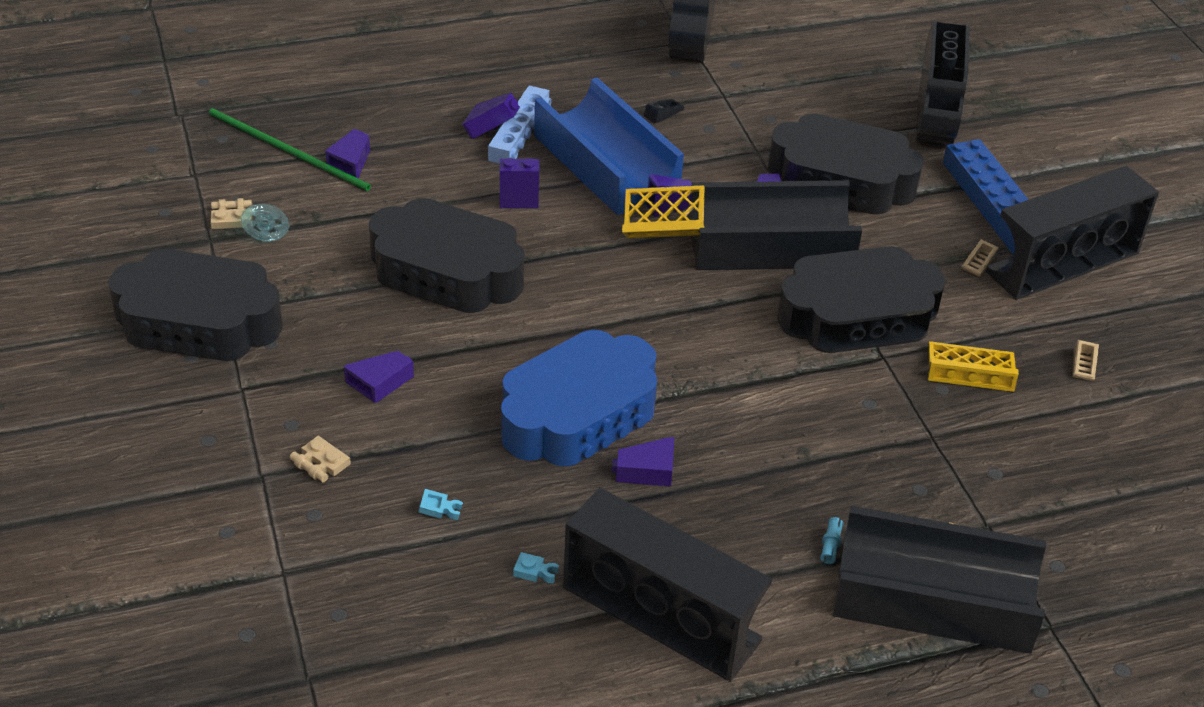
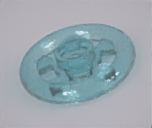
M270 204L251 205L244 210L241 216L243 229L250 236L258 240H278L289 229V220L285 213ZM253 215L256 216V219L254 221L249 219V217ZM274 219H279L281 224H275ZM256 226L261 231H257L253 227ZM272 229H275L276 231L273 233H269V231Z

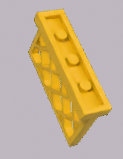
M702 185L626 189L624 225H622V233L626 238L698 236L699 229L705 228L703 226L705 187ZM699 191V198L692 203L687 196L692 192ZM678 192L681 197L674 204L667 199L672 193ZM658 193L662 198L653 205L648 198L652 194ZM639 194L642 199L634 206L631 203V195ZM685 199L691 206L682 213L677 206ZM666 200L671 207L663 214L657 208ZM647 201L652 208L643 215L638 208ZM675 209L681 216L676 221H670L667 216ZM693 209L699 212L698 220H689L686 216ZM656 210L661 217L656 222H651L647 218ZM637 211L642 217L636 223H630V216Z
M929 341L928 381L1015 391L1019 373L1015 367L1014 352Z

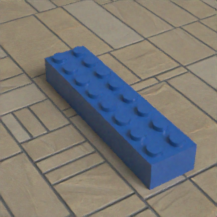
M980 139L947 145L943 164L1010 252L1015 255L1012 233L1000 214L1002 209L1029 199Z

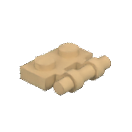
M239 198L237 201L219 199V202H211V229L252 227V200Z
M320 436L315 437L301 448L302 454L292 452L290 455V459L296 467L305 469L309 472L310 477L321 482H325L328 479L327 472L332 476H336L351 464L350 457Z

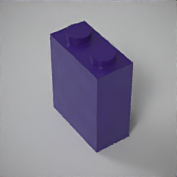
M500 159V208L539 209V159Z

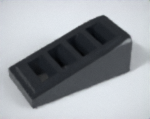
M674 99L647 103L644 117L653 123H658L683 111L684 106Z

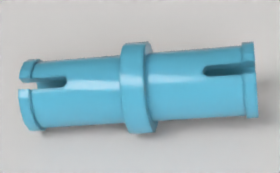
M836 517L828 520L827 532L823 535L822 539L824 545L820 559L822 562L825 559L824 563L833 564L835 562L837 549L842 542L840 535L844 522L842 520L839 521V518Z

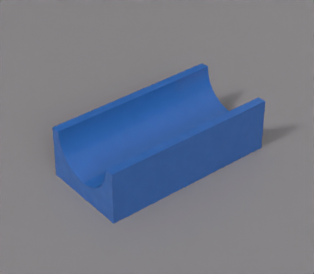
M591 79L589 90L584 99L575 108L563 114H559L542 97L535 99L534 136L617 216L625 213L626 189L648 188L649 175L654 174L682 179L684 154L600 79ZM639 194L631 195V203L635 206L642 199Z

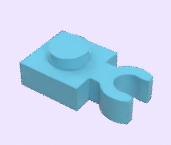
M425 489L418 513L440 519L442 514H447L450 519L458 520L460 512L453 509L461 510L463 502L459 500L447 501L448 495Z
M521 552L513 569V576L537 582L538 577H541L547 583H554L555 575L550 574V572L558 574L559 565L556 563L544 564V558Z

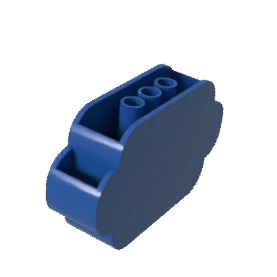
M588 330L510 370L503 378V402L501 405V441L503 446L514 457L521 460L533 461L544 457L554 465L571 466L586 458H590L599 450L607 448L611 443L626 437L637 428L643 427L653 418L655 411L657 376L655 374L656 352L654 348L637 336L622 335L614 338L604 331Z

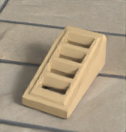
M981 239L961 269L980 277L987 266L996 258L999 247Z
M1077 340L1073 354L1072 377L1094 382L1099 344ZM1079 364H1080V365H1084V366H1089L1090 368L1081 367V366H1079ZM1078 370L1089 372V374L1078 372Z

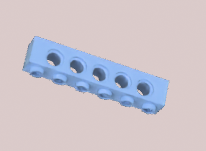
M533 86L527 87L518 101L520 108L515 116L503 123L488 145V161L500 164V159H517L518 152L524 148L525 141L531 137L534 129L535 99L542 97L551 105L549 90Z

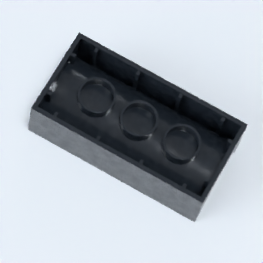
M1126 165L1006 207L1001 210L1000 216L1007 223L1012 233L1015 244V256L988 265L986 273L1015 300L1137 255L1139 254L1159 191Z
M848 181L691 183V186L703 185L705 187L703 224L705 228L699 229L698 236H691L697 270L794 269L795 263L806 256L859 250L862 228L861 225H849ZM699 191L690 194V201L694 203L699 198ZM693 209L688 214V219L698 220L699 212Z
M600 487L565 524L563 588L729 682L733 680L761 643L762 635L749 629V625L761 599L771 586L772 578Z
M851 506L842 546L833 617L1032 654L1045 609L1037 608V591L1041 565L1046 550V541Z

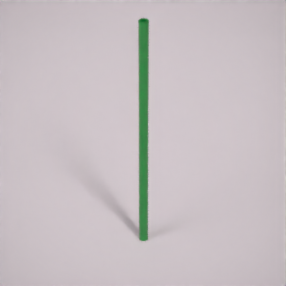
M211 108L209 111V115L365 191H369L371 188L369 183L216 109Z

